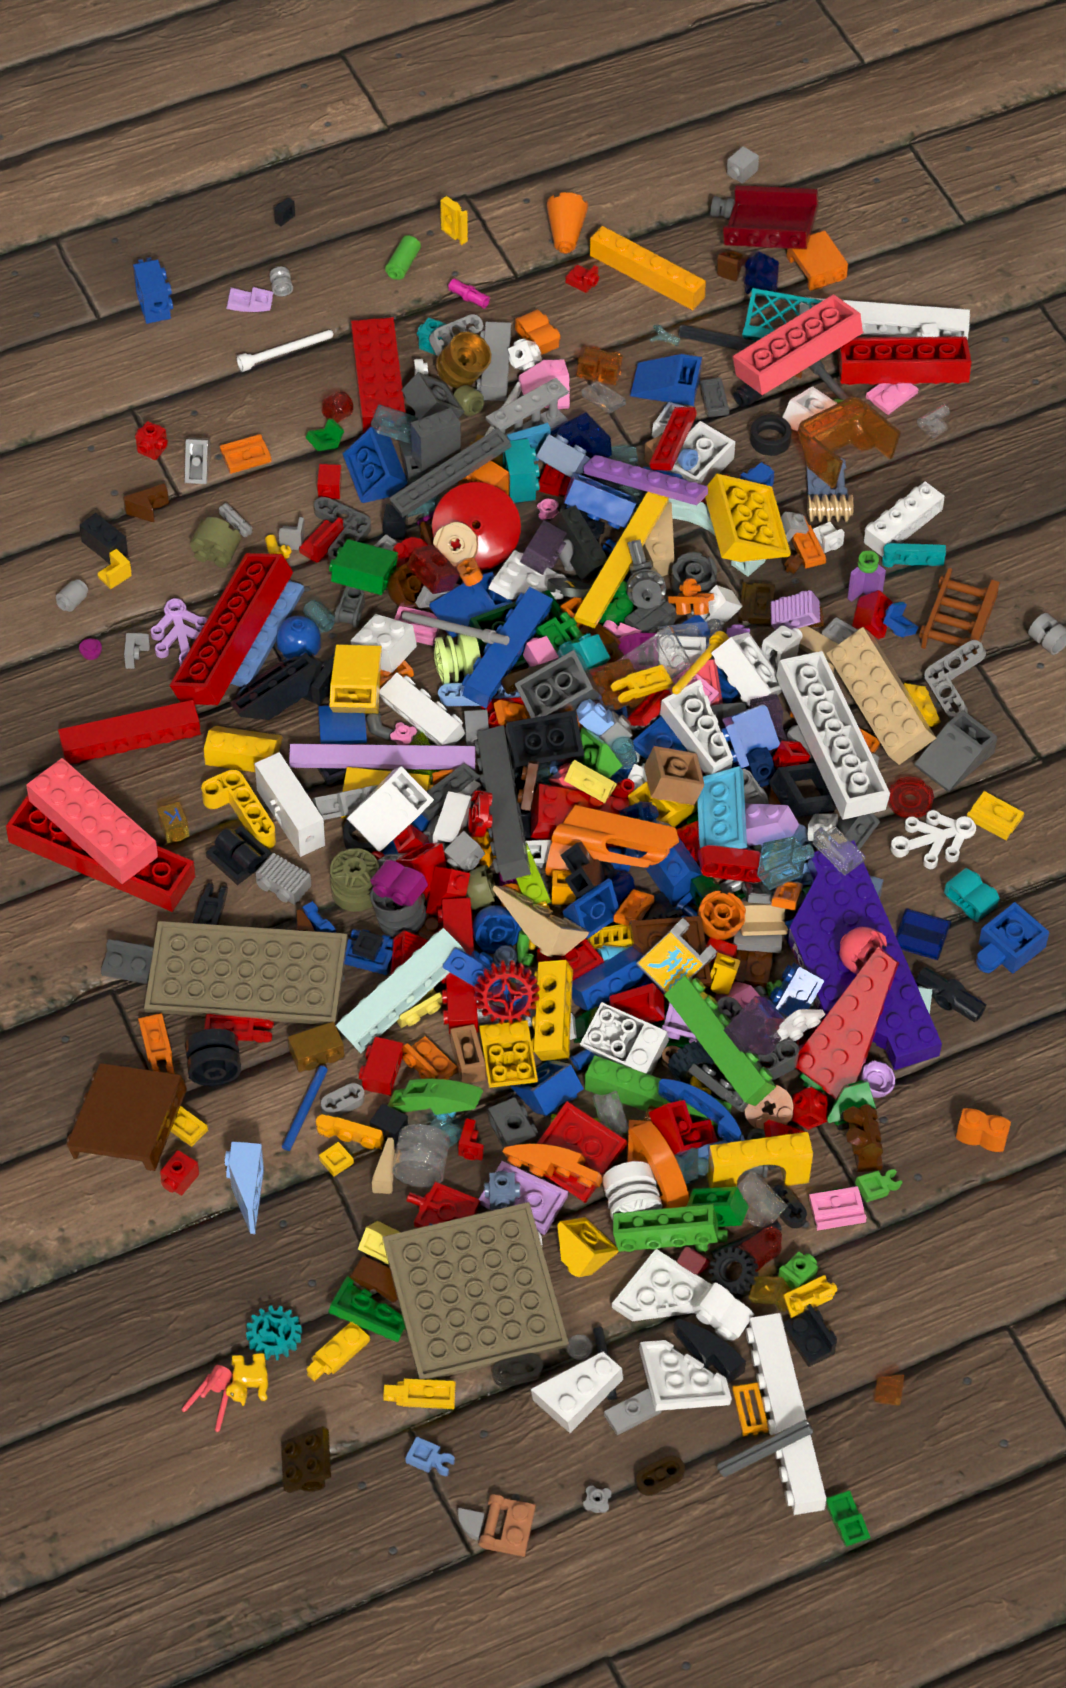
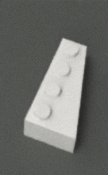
M699 679L686 686L677 695L672 694L662 699L660 715L688 752L697 754L700 767L704 773L711 775L731 769L733 756L723 732L720 731L718 720L712 712L708 696L705 695L701 680Z

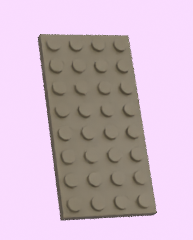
M158 921L144 1010L147 1013L205 1017L206 1014L260 1018L276 1022L319 1025L334 1021L336 1026L348 935L343 933Z

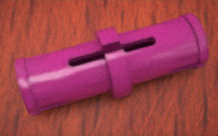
M455 278L449 283L448 290L461 296L464 301L475 303L483 309L488 306L490 297L476 290L474 286H468Z

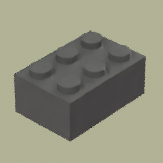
M575 650L515 683L531 718L574 711L583 701L589 698L594 700L601 696L583 657Z

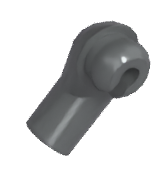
M369 713L366 722L370 733L390 740V734L393 733V730L382 726L381 714Z

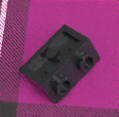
M811 1304L805 1306L804 1312L783 1322L786 1335L808 1367L834 1355L837 1343L834 1332L826 1328L821 1313L818 1309L814 1310Z

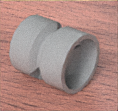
M1044 613L1040 615L1030 626L1029 636L1037 643H1042L1043 648L1050 654L1055 655L1066 646V628L1062 624H1058L1057 620L1050 614Z

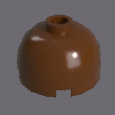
M415 563L401 565L388 578V595L397 606L417 608L418 606L415 602L423 586L432 585L431 578L426 570L415 566Z

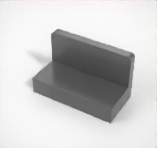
M874 813L844 820L840 818L833 833H830V835L838 834L839 837L845 836L847 842L854 840L858 850H860L880 821Z

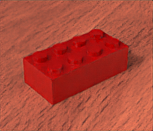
M539 784L533 795L531 807V838L552 841L556 827L561 823L563 824L575 805L629 817V799L609 796L607 801L603 803L584 791ZM606 843L607 850L610 846L623 849L621 846Z

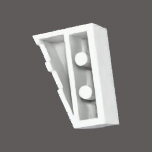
M601 1352L532 1388L533 1401L571 1433L623 1380L622 1368L604 1352Z

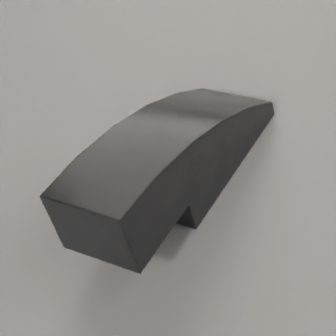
M680 1319L674 1321V1335L696 1360L704 1364L703 1368L708 1369L713 1365L726 1378L728 1384L745 1373L746 1361L721 1338L695 1324Z

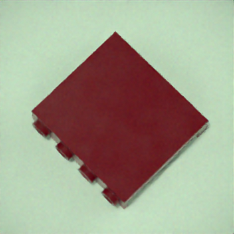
M736 185L735 204L728 226H723L724 245L807 249L819 207L818 189Z

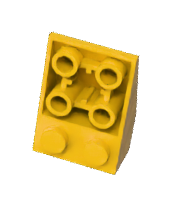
M336 645L330 688L329 707L332 712L379 713L382 646Z
M648 781L628 795L629 811L637 819L652 822L655 819L676 827L698 810V800L695 805L651 798Z
M528 1020L516 1021L512 1025L507 1022L502 1025L490 1024L479 1026L480 1047L486 1065V1078L489 1088L538 1082Z

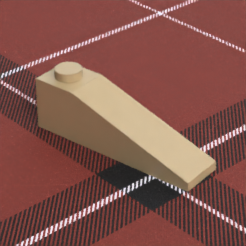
M494 885L493 891L531 942L541 948L540 952L548 957H553V955L564 956L588 936L589 932L573 921L552 915L553 911L549 908L533 904L534 901L509 887Z

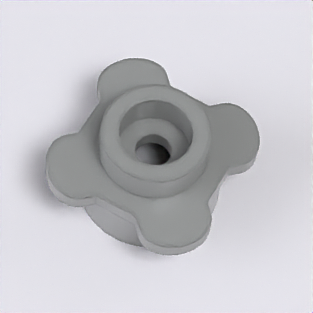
M594 1486L587 1487V1499L583 1502L584 1508L595 1513L607 1512L609 1510L608 1499L611 1497V1491L608 1488L602 1490L596 1489Z

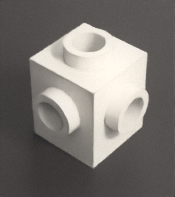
M520 339L513 343L514 346L508 348L510 354L509 361L515 369L525 372L543 361L536 342Z

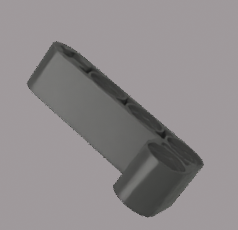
M723 997L718 1001L719 1006L717 1009L732 1021V1029L738 1031L745 1038V1046L748 1050L751 1049L757 1054L760 1059L757 1062L760 1066H770L766 1069L773 1075L772 1081L796 1068L799 1047L795 1042L785 1040L770 1047L736 999Z

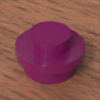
M85 639L81 642L79 651L85 659L94 660L102 652V645L97 639Z

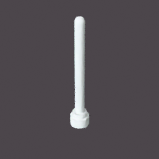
M327 330L254 355L244 353L237 356V363L240 370L244 372L250 370L255 363L330 339L334 333L331 330Z

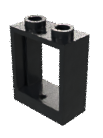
M816 762L779 767L769 781L781 805H788L795 818L834 812L837 808ZM812 779L821 796L804 798L794 781Z

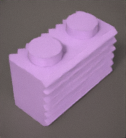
M808 590L801 591L799 594L792 595L791 597H781L778 600L771 601V625L775 630L780 626H786L792 630L793 628L798 629L821 622L819 599L812 591Z

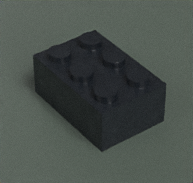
M575 710L507 722L505 730L514 774L523 772V766H528L529 761L539 762L538 769L560 766L566 763L571 764L574 760L577 762L583 761L584 750Z

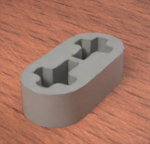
M351 1083L327 1094L321 1100L322 1114L340 1117L360 1107L365 1100L363 1087L357 1083ZM353 1093L354 1095H358V1098L354 1099V1097L349 1096V1094ZM328 1104L336 1105V1109L328 1107Z

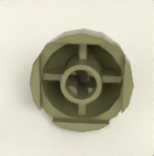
M486 864L469 872L470 878L465 898H471V909L476 912H480L488 906L497 905L495 897L498 898V896L493 891L496 882L492 873H486L485 870L489 868Z

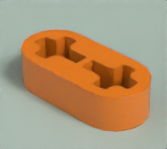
M475 558L465 559L458 564L457 570L465 586L475 585L482 580L483 575Z

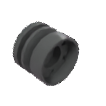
M372 888L370 893L371 903L376 913L378 924L384 933L391 937H396L404 930L414 934L424 926L427 913L422 895L418 897L412 906L404 904L401 906L395 903L392 898L378 896Z

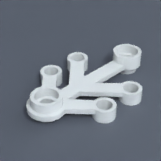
M935 810L927 813L926 823L919 821L915 817H908L905 821V830L907 832L914 833L920 831L928 835L911 840L903 836H897L891 842V852L896 857H904L909 853V850L933 843L929 853L924 856L923 864L928 869H934L937 866L938 855L946 839L955 836L951 847L946 849L945 859L948 862H956L959 859V850L964 839L974 836L976 825L969 817L963 816L954 820L941 815ZM941 824L949 828L942 830L934 826Z

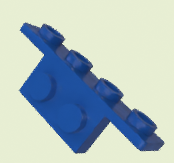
M454 947L443 963V968L474 986L479 984L477 981L478 975L485 976L483 974L484 968L492 970L493 958L484 952L480 954L475 950L469 955ZM508 977L511 982L516 983L515 978ZM501 979L496 980L489 987V989H491V987L497 986L500 983ZM505 984L504 995H506V999L509 1000L508 994H510V992L507 988V984ZM522 996V998L516 999L513 1003V1006L517 1005L524 998V996Z

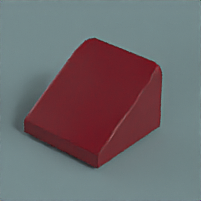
M685 1247L677 1260L679 1265L695 1275L707 1269L711 1262L689 1247Z

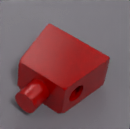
M424 843L396 860V862L404 867L415 869L424 875L428 884L422 892L426 902L429 900L435 867L446 868L442 843Z

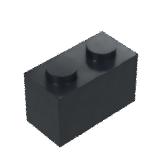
M94 513L79 525L82 543L110 565L109 553L117 549L123 556L128 554L126 536L97 513Z

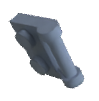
M837 458L833 461H807V491L811 500L815 494L819 496L820 500L823 494L827 495L828 500H830L832 494L836 495L837 500H839L841 494H844L845 498L848 497L844 478L846 461L843 458ZM829 471H835L836 489H830Z

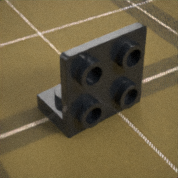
M335 654L324 663L311 658L317 668L309 691L303 699L317 705L322 704L330 692Z

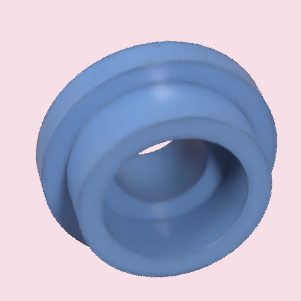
M684 449L678 456V463L684 470L692 469L698 462V453L694 449Z

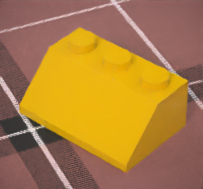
M214 726L208 731L204 745L205 765L255 772V763L279 753L283 736Z

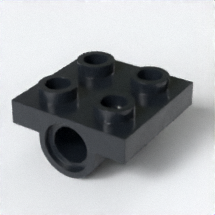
M242 826L234 831L231 828L224 829L217 836L215 845L206 851V857L237 886L255 873L272 854Z

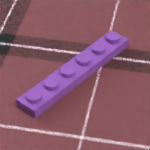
M594 455L583 466L584 474L696 506L708 494V486L626 464L621 461H615L603 456Z

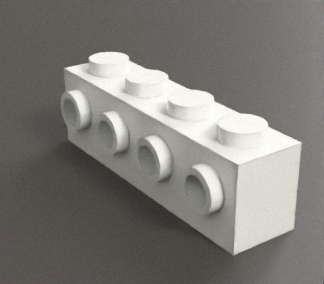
M924 482L919 487H914L909 495L904 499H899L895 506L890 510H885L880 518L866 526L864 530V543L883 557V549L886 544H901L943 510L945 496L927 482Z
M396 673L380 689L379 695L383 702L437 746H454L466 734L462 727L463 722L455 714L450 716L446 712L447 709L438 701L434 703L431 700V696L424 689L418 690L414 687L415 683L409 677L405 676L403 678Z

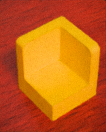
M117 549L109 553L111 565L98 572V578L110 589L132 576L130 561Z

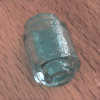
M312 600L305 605L303 609L304 616L317 624L320 633L328 632L333 628L335 616L321 602Z

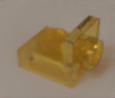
M755 1277L754 1280L757 1282L755 1285H752L749 1295L751 1302L775 1304L779 1311L785 1312L787 1305L783 1294L791 1291L783 1277Z

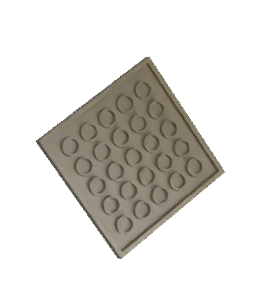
M530 1202L382 1237L418 1379L435 1380L569 1346Z

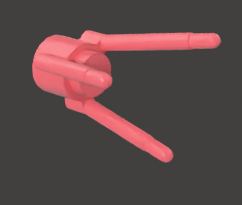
M215 1365L211 1374L207 1375L205 1381L182 1407V1411L186 1412L200 1394L204 1398L210 1390L218 1393L224 1390L215 1431L219 1432L229 1397L226 1395V1387L231 1384L232 1372L224 1366Z

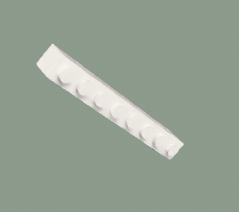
M843 300L861 314L863 328L861 335L916 337V332H920L921 323H938L939 337H967L968 339L970 310ZM800 303V315L810 309L806 303Z
M777 1313L750 1318L749 1328H746L747 1342L753 1345L754 1351H751L753 1366H758L757 1382L759 1389L764 1390L765 1396L762 1397L764 1411L769 1412L771 1419L768 1420L770 1435H775L807 1419L781 1314ZM808 1435L774 1452L776 1459H780L782 1467H779L781 1482H786L788 1489L785 1491L787 1506H792L794 1515L824 1510L826 1504V1496L811 1435Z

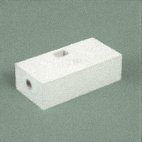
M280 752L255 763L257 791L299 856H304L325 846L324 820Z

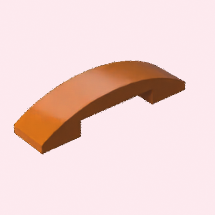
M651 1121L630 1128L628 1131L638 1153L644 1152L663 1194L659 1197L663 1208L686 1207L689 1201L687 1186L677 1160L662 1134Z

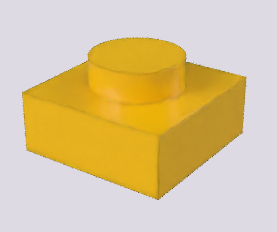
M339 1142L319 1155V1161L334 1177L354 1164L353 1157Z

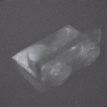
M750 1171L737 1186L749 1206L746 1218L755 1227H765L772 1224L788 1206L755 1171Z

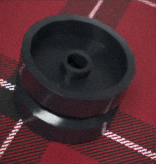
M217 1028L205 1029L194 1033L185 1042L188 1076L194 1083L204 1086L223 1085L236 1079L242 1072L238 1037L233 1032Z

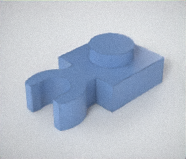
M416 1437L405 1458V1463L428 1473L432 1467H435L439 1474L448 1476L449 1469L443 1467L442 1464L445 1462L454 1464L455 1458L448 1453L439 1454L440 1446Z

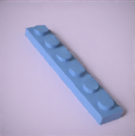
M288 581L230 684L243 688L256 678L276 642L279 626L292 614L304 592V585Z

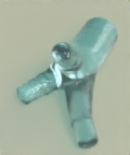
M661 325L653 327L659 335L650 338L651 342L658 340L666 341L676 347L679 345L680 338L666 332Z

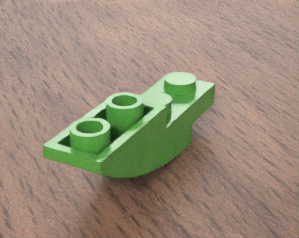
M445 1079L409 1080L405 1089L394 1091L387 1106L401 1113L431 1108L435 1115L449 1114L475 1109L483 1090L471 1084Z

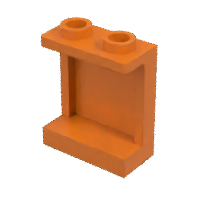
M826 231L811 235L807 249L787 248V259L790 263L797 262L808 278V289L810 291L847 278L848 263Z

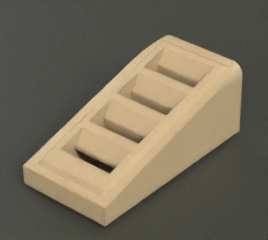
M393 1138L387 1139L373 1175V1193L391 1194L393 1192L395 1157Z

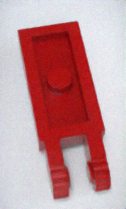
M206 1014L204 1030L214 1028L226 1029L233 1032L238 1037V1041L254 1040L258 1043H268L272 1041V1033L262 1030L272 1029L274 1022L260 1018Z

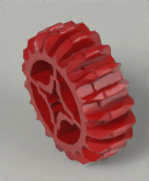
M501 960V966L497 967L492 962V970L484 968L483 974L485 976L478 975L477 981L479 984L474 985V990L476 991L474 999L478 1001L476 1003L477 1008L483 1009L482 1015L484 1017L490 1015V1021L492 1022L499 1018V1024L501 1025L505 1019H508L511 1025L514 1018L521 1022L522 1014L529 1017V1009H535L536 1003L534 1001H539V994L537 992L540 991L538 984H535L537 978L536 976H531V969L524 970V964L522 963L515 967L513 960L509 962V965H505V961ZM508 977L520 980L523 985L511 982ZM501 979L500 983L497 986L491 987V989H489V987L496 980ZM505 984H507V988L510 992V994H508L509 1000H507L506 995H504ZM522 996H524V998L517 1005L513 1006V1003L516 999L522 998ZM490 1000H493L494 1002H501L505 1005V1007H499L493 1004Z

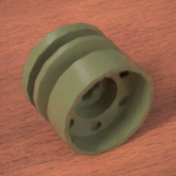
M362 849L342 851L334 857L330 865L332 898L342 909L358 912L372 907L370 893L373 886L370 880L379 870V863L376 857L369 851Z

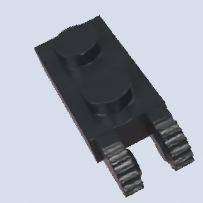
M208 883L203 896L201 895L192 923L219 925L227 898L228 887L222 886L218 898H212L214 885Z

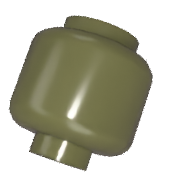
M470 385L460 386L453 394L464 410L463 414L466 416L476 415L484 406L482 393Z

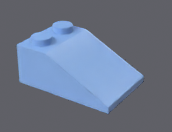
M232 1142L231 1150L226 1151L225 1166H227L226 1178L231 1179V1188L250 1234H255L264 1173L262 1144Z

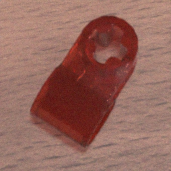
M766 1227L738 1247L749 1252L756 1259L754 1263L758 1264L759 1268L755 1269V1272L759 1271L765 1264L781 1253L782 1233L775 1227Z

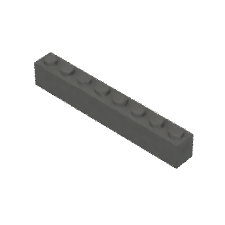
M502 725L478 731V741L475 742L478 756L481 755V758H477L480 772L483 771V774L480 775L482 787L486 788V792L492 793V804L489 807V814H492L493 821L488 831L490 838L494 839L493 842H490L493 856L496 855V859H493L496 873H501L503 881L530 875L531 871L520 803H517L516 779L505 727Z

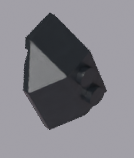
M307 653L283 660L246 684L230 704L240 717L270 720L307 695L317 666Z

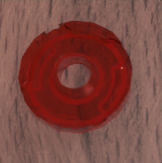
M902 777L889 787L888 805L900 817L920 818L926 815L932 808L934 800L932 788L928 787L924 783L925 781L920 778ZM911 794L914 795L916 799L908 800L905 798V796Z

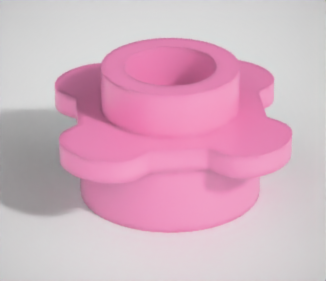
M545 499L538 503L537 508L540 510L539 518L541 520L554 518L559 513L557 509L559 507L558 502L553 499Z
M402 722L397 723L395 731L390 734L391 740L395 741L398 745L411 744L417 729L413 726L408 727Z

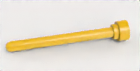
M716 631L710 637L708 648L672 687L673 694H679L713 656L711 653L729 639L725 632Z

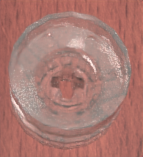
M413 1124L403 1127L399 1132L397 1153L394 1157L392 1168L394 1176L403 1183L418 1187H433L435 1182L441 1183L444 1180L445 1159L448 1157L450 1146L449 1136L439 1128L430 1125Z

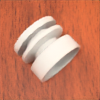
M635 1161L622 1163L608 1170L602 1177L612 1220L614 1219V1213L662 1209L659 1191L656 1188V1179L648 1163Z

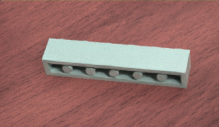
M444 928L441 929L421 949L416 950L412 957L403 965L397 967L394 973L381 982L368 997L363 998L358 1006L349 1014L344 1015L336 1027L361 1054L368 1045L374 1042L375 1037L382 1035L399 1019L401 1014L414 1006L450 973L443 968V963L453 948L457 947L462 951L464 949Z

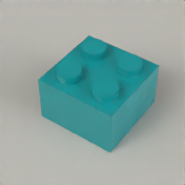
M529 439L510 441L512 447L503 452V468L509 472V497L514 503L536 500V491H539V481L536 477H539L540 474L538 463L535 464L533 461L536 460L535 448L530 447Z

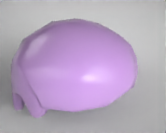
M874 1060L863 1066L859 1081L868 1078L873 1098L884 1097L893 1090L895 1076L893 1070L886 1063Z

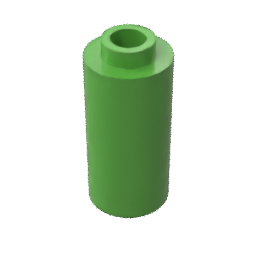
M404 236L385 267L386 273L390 278L397 280L404 278L421 249V244L416 238Z

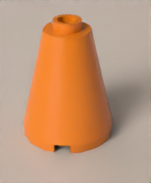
M563 192L560 193L559 197L554 198L553 195L547 200V210L555 248L561 253H570L576 247L588 211L587 200L586 202L583 201L581 195Z

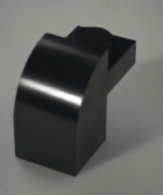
M581 841L560 855L572 873L565 878V881L577 899L604 881V870L599 859L594 861Z

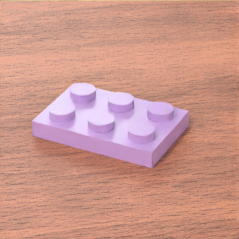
M502 1161L496 1172L507 1171L508 1173H515V1182H520V1197H515V1205L530 1202L537 1231L545 1235L566 1201L568 1191ZM484 1190L479 1198L480 1205L490 1209V1198H485Z

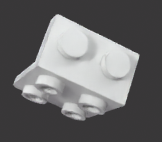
M800 1009L788 1017L778 1010H759L752 1016L758 1031L765 1040H776L777 1042L791 1040L794 1042L803 1036L805 1030L817 1026L821 1022L820 1019L825 1016L823 1010Z

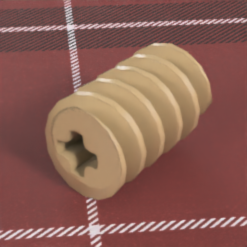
M817 494L813 496L812 501L808 495L807 511L810 522H813L815 516L818 517L819 522H822L824 516H826L828 522H831L832 516H835L837 522L840 521L841 516H844L845 522H848L850 516H853V495L850 494L847 501L844 494L840 495L839 500H837L835 494H832L830 501L826 494H823L821 501Z

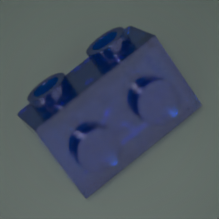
M758 251L745 264V293L750 294L752 288L777 292L779 261Z

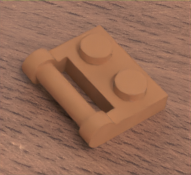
M495 1494L490 1495L488 1501L490 1509L484 1535L479 1540V1546L488 1550L525 1557L536 1504L505 1499ZM500 1509L506 1510L507 1515L502 1538L497 1540L494 1538L499 1512Z

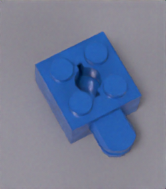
M148 257L146 262L143 259H139L138 264L133 265L136 294L146 324L171 319L170 310L173 309V303L168 295H172L170 283L165 282L167 280L165 268L160 267L158 259L152 261L151 257Z
M1014 902L981 929L979 945L983 949L977 954L976 965L982 972L991 973L1002 964L1014 974L1046 948L1049 931Z

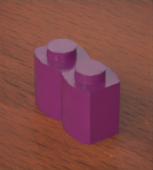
M389 859L383 863L370 880L373 891L378 896L392 898L395 903L401 906L403 904L412 906L428 886L422 873L415 869L404 867L400 863Z

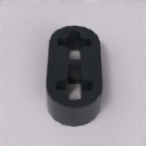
M784 1185L774 1186L769 1194L770 1206L788 1227L793 1229L802 1227L807 1217L805 1207L788 1187ZM776 1195H779L780 1197L785 1196L784 1202L782 1201V1199L776 1200ZM791 1211L795 1215L800 1214V1218H791Z

